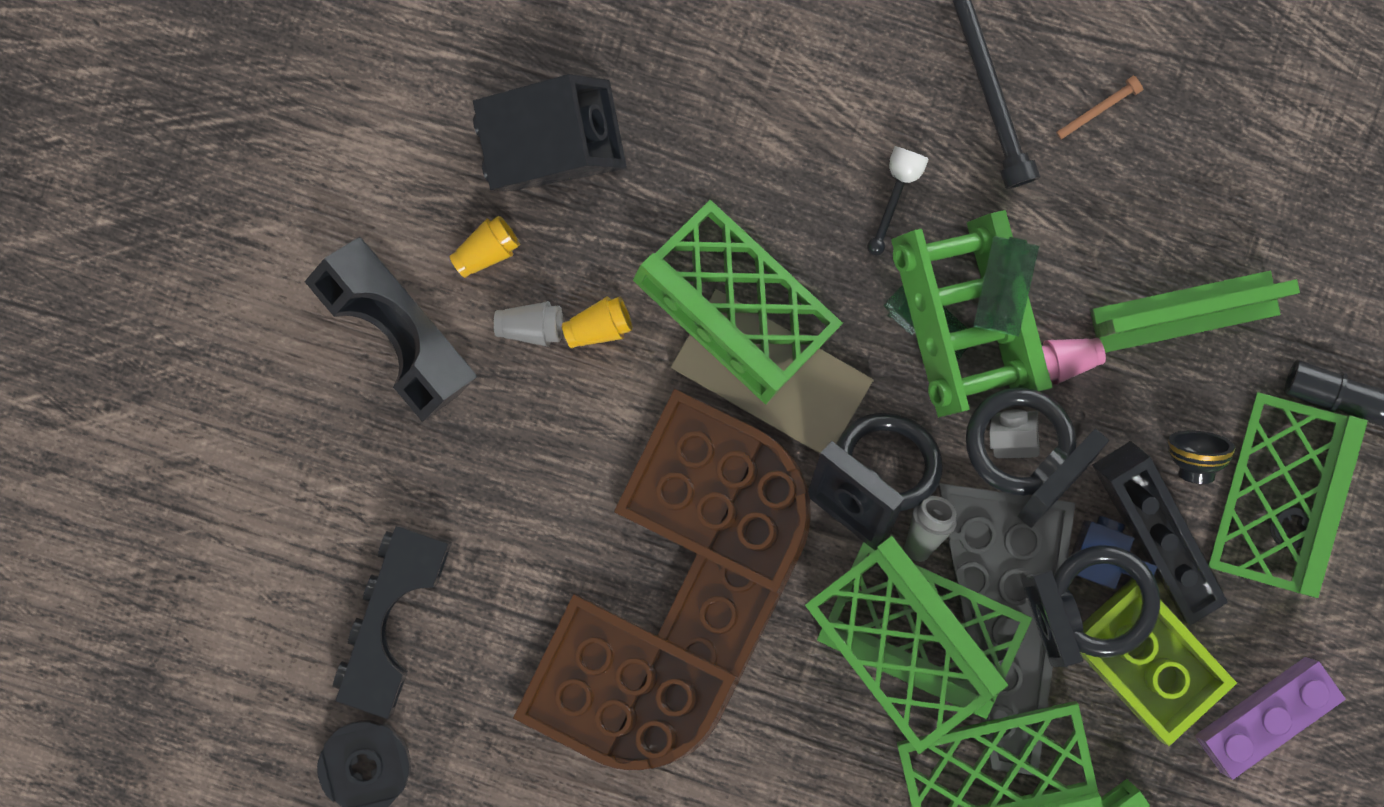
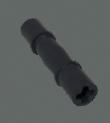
M1298 359L1294 362L1285 383V394L1325 407L1327 411L1334 412L1337 409L1354 417L1368 420L1371 424L1384 427V389L1350 380L1348 375L1343 372L1336 373Z

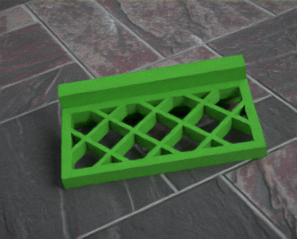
M711 200L655 254L652 253L640 265L633 279L646 294L765 405L843 324ZM709 217L722 229L723 242H699L698 226ZM691 234V242H682ZM672 251H692L693 272H677L664 259ZM700 251L723 252L725 273L701 272ZM731 252H747L755 260L756 273H733ZM687 281L694 282V287ZM701 282H725L726 303H710L702 296ZM733 282L757 283L758 304H734ZM765 283H780L788 290L789 305L766 304ZM797 300L803 305H797ZM735 313H758L760 335L743 334L736 327ZM767 313L790 314L791 335H768ZM798 314H813L826 328L818 336L799 335ZM755 344H760L761 350ZM769 344H792L793 362L785 371L769 358ZM800 344L809 345V346L801 353V351H800Z
M1271 271L1094 308L1090 312L1096 338L1101 340L1105 353L1278 316L1281 314L1277 299L1298 294L1300 290L1297 279L1274 284Z
M1257 392L1208 566L1211 569L1309 597L1319 598L1368 420L1340 415ZM1263 405L1282 409L1292 426L1268 439L1259 423ZM1291 412L1308 417L1297 423ZM1314 419L1334 423L1335 426L1330 443L1314 451L1300 427ZM1257 430L1263 442L1252 448ZM1295 431L1308 455L1285 467L1271 443ZM1266 446L1279 470L1256 483L1247 467L1249 455ZM1328 449L1324 465L1322 466L1316 455ZM1311 459L1321 475L1317 487L1301 495L1288 471ZM1245 474L1251 486L1240 491L1243 476ZM1282 474L1296 498L1272 510L1259 487ZM1254 490L1267 514L1243 526L1234 510L1236 501L1239 497ZM1315 494L1310 510L1304 499ZM1299 502L1309 518L1306 530L1289 539L1275 515ZM1233 518L1238 530L1227 535L1231 519ZM1270 518L1284 542L1260 554L1247 530ZM1242 534L1255 558L1240 566L1221 562L1220 558L1225 542ZM1303 538L1298 555L1292 543ZM1287 546L1296 562L1291 581L1272 576L1263 559ZM1258 562L1265 574L1246 568Z
M893 536L889 537L878 546L877 550L805 604L806 608L918 754H921L1008 687L1007 682ZM876 563L879 564L888 576L886 596L859 593L861 575ZM855 580L853 592L841 591ZM893 584L905 599L892 597ZM833 596L853 598L849 625L830 623L819 607ZM858 599L885 602L882 629L855 626ZM891 603L910 605L917 613L915 634L888 630ZM922 621L934 636L920 634ZM835 629L848 630L847 644ZM854 631L881 635L878 662L858 660L852 652ZM887 636L914 639L911 666L883 663ZM919 640L939 642L946 651L944 671L916 667ZM951 658L962 673L949 672ZM864 666L877 667L875 681ZM883 668L910 672L907 699L891 698L884 694L880 688ZM915 673L943 676L940 704L912 700ZM948 677L969 680L980 696L966 707L945 705ZM892 703L906 705L904 718ZM911 706L939 709L936 730L923 740H920L909 726ZM944 710L958 712L943 723Z
M863 542L852 568L875 550ZM915 565L937 594L935 585L951 591V593L940 597L943 602L958 596L971 601L977 618L961 625L964 629L976 624L980 625L989 648L982 652L986 656L991 654L997 671L1005 680L1032 621V617ZM861 575L860 586L862 591L859 593L872 594L886 589L888 581L867 589ZM855 580L841 591L852 592ZM897 589L899 597L901 599H905L903 595L900 593V591ZM838 596L828 621L830 623L846 624L839 621V618L846 603L851 602L853 598ZM866 600L873 622L861 627L882 629L883 618L878 619L872 600ZM977 604L995 612L982 616ZM903 605V611L889 615V622L907 616L912 632L915 634L916 625L911 615L915 611L912 607L909 608L908 605ZM1003 615L1020 623L1012 641L993 647L984 621ZM822 628L817 641L839 651ZM835 629L847 644L848 630ZM854 631L852 652L858 660L878 662L881 635H879L880 639L867 633ZM919 640V651L922 659L917 657L916 667L944 671V666H936L928 660L923 644L930 641ZM886 641L883 663L911 666L912 654L906 652V650L913 648L914 641L900 647H895ZM1008 648L1000 665L996 652ZM952 662L949 669L957 667L955 662ZM883 668L882 672L909 683L910 672ZM915 673L914 686L940 698L943 676ZM948 677L945 701L958 707H966L980 696L969 680ZM997 696L973 714L987 720Z
M1077 701L952 729L928 747L942 756L929 777L912 768L909 752L916 750L908 740L897 742L912 807H921V802L930 788L952 800L948 807H957L958 805L962 807H1103ZM1070 715L1074 730L1064 746L1043 734L1052 719ZM1040 722L1036 729L1029 726V724ZM1019 727L1032 735L1019 756L998 745L1007 729ZM995 732L991 740L983 736ZM928 735L920 736V737H918V738H919L920 740H923V739H924L925 737H927ZM975 738L986 745L974 766L953 755L961 740ZM1038 740L1059 752L1046 773L1025 761ZM950 743L946 750L938 746ZM1075 743H1077L1079 756L1070 751ZM993 750L1014 762L1001 783L981 772L982 767ZM1068 757L1082 766L1085 782L1066 786L1053 777L1065 758ZM948 760L969 773L956 794L935 782ZM1021 767L1042 779L1033 794L1020 796L1008 788ZM976 777L996 789L988 804L975 806L963 798ZM915 778L924 783L919 793ZM1048 784L1055 787V789L1045 791ZM1003 794L1011 798L1000 801Z

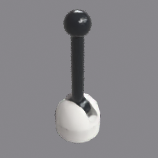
M897 146L894 147L890 157L889 168L891 174L896 179V183L876 236L867 244L870 254L878 256L884 252L885 243L883 240L905 183H910L920 178L929 159L927 157Z

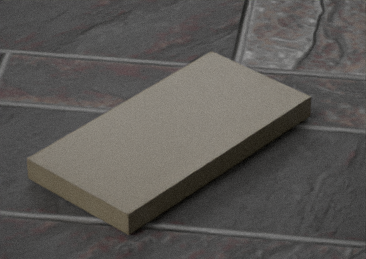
M715 289L709 302L726 303V294ZM734 299V304H742ZM735 313L736 327L743 334L760 335L758 313ZM767 318L768 335H791L789 330ZM690 334L670 367L819 454L831 441L835 444L837 443L874 380L819 348L765 405ZM755 344L761 350L760 344ZM769 344V358L783 371L793 362L792 344ZM800 344V351H801V353H802L809 345Z

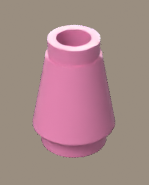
M1099 338L1045 340L1042 346L1050 380L1055 385L1095 368L1097 365H1102L1106 360L1105 349Z

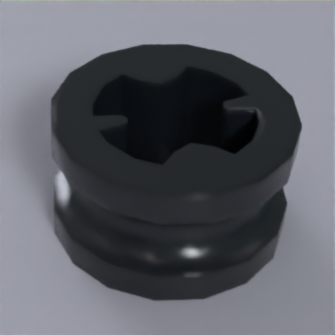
M1289 507L1275 515L1281 525L1284 519L1291 521V515L1299 517L1297 525L1302 527L1303 531L1306 530L1309 518L1303 509ZM1271 521V536L1277 544H1281L1284 540L1275 524ZM1303 538L1292 543L1295 549L1301 548Z

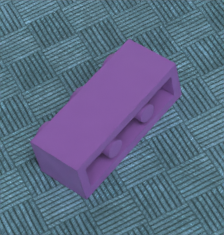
M1304 657L1194 736L1220 773L1233 780L1342 703L1346 698L1319 661Z

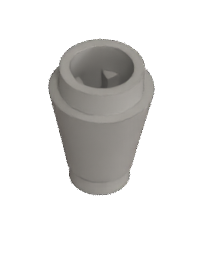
M546 301L505 310H496L494 314L495 336L549 347L551 342L561 341L563 333L562 309L560 306H551L550 302Z
M930 496L923 500L921 505L914 508L906 543L904 544V551L909 558L919 562L927 560L955 530L957 514L954 506L948 500L939 496Z

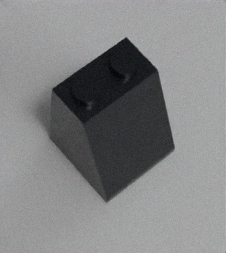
M567 74L473 100L475 110L473 125L481 141L484 156L482 171L489 183L490 190L516 191L627 168L610 80Z

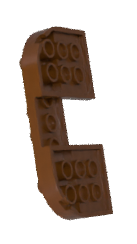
M676 389L673 390L614 510V513L697 553L658 635H655L578 595H573L513 719L589 759L616 769L644 770L665 766L691 754L708 739L718 725L799 560L810 528L811 505L808 488L801 470L791 455L767 434Z

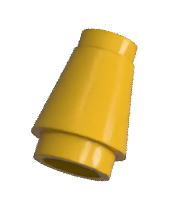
M497 216L492 221L486 218L449 257L460 275L466 278L470 274H474L512 257L513 250L520 246V243L511 227L501 216Z
M607 296L572 317L569 321L563 322L562 330L569 347L574 348L624 339V334L632 331L633 325L623 299L620 296L614 299H610Z

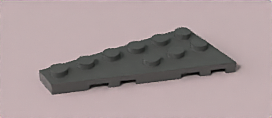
M939 483L940 497L948 500L954 506L957 514V526L948 536L956 583L1032 617V621L1005 678L1008 687L998 694L988 719L981 718V721L986 722L1046 708L1048 706L1053 667L1050 665L1021 579L1051 570L1054 576L1061 564L1068 558L1075 502L1057 500L1042 518L1030 528L1018 515L1032 496L1012 495L1004 492ZM959 596L963 623L976 619L971 601ZM977 604L982 616L995 612ZM1003 615L984 621L993 647L1012 641L1020 624ZM979 624L965 628L982 651L989 649ZM1008 648L996 652L1000 665ZM991 654L987 655L986 657L995 667ZM1040 722L1029 724V726L1036 729ZM1019 727L1007 729L998 745L1019 756L1032 735ZM995 732L984 736L991 740ZM1038 740L1025 760L1038 769L1042 749V741ZM994 750L988 758L990 767L994 770L1009 772L1014 764L1013 761ZM1022 767L1018 771V773L1034 775Z

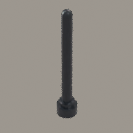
M953 0L1005 156V160L1002 161L1004 169L1000 171L1005 188L1012 189L1041 178L1036 162L1029 159L1028 153L1022 152L972 0Z

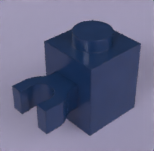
M1099 516L1097 523L1084 520L1071 555L1082 549L1098 545L1115 546L1130 552L1134 537L1123 534L1125 525L1112 519ZM1143 561L1154 575L1157 566ZM1110 564L1093 565L1077 575L1111 589H1116L1121 573L1132 577L1122 568Z

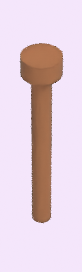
M1134 75L1127 79L1125 87L1057 131L1058 137L1063 139L1129 94L1137 95L1144 89L1140 81Z

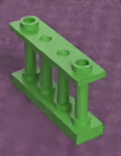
M1006 210L990 213L966 222L969 230L967 235L926 244L923 230L918 229L891 239L894 249V264L900 272L929 382V397L935 406L938 418L970 410L966 396L1006 385H1009L1010 388H1029L1037 391L1053 388ZM970 252L975 253L981 276L980 279L942 288L937 287L931 261ZM985 296L993 322L950 333L943 306ZM998 341L1004 367L961 378L955 351Z

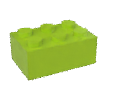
M1133 577L1083 622L1084 633L1095 638L1110 639L1118 637L1131 629L1139 617L1142 605L1140 589ZM1161 600L1158 620L1152 633L1136 649L1124 655L1110 658L1093 657L1080 652L1082 658L1149 731L1167 746H1170L1237 684Z

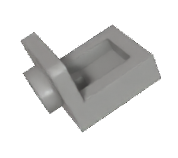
M1012 409L998 412L993 416L990 424V449H993L994 457L1031 458L1039 456L1038 411L1026 412L1024 410Z

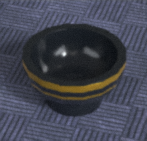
M1178 431L1171 434L1168 438L1170 456L1174 463L1179 466L1178 476L1187 482L1196 484L1214 482L1216 472L1221 471L1228 465L1235 451L1233 442L1223 436L1205 431Z

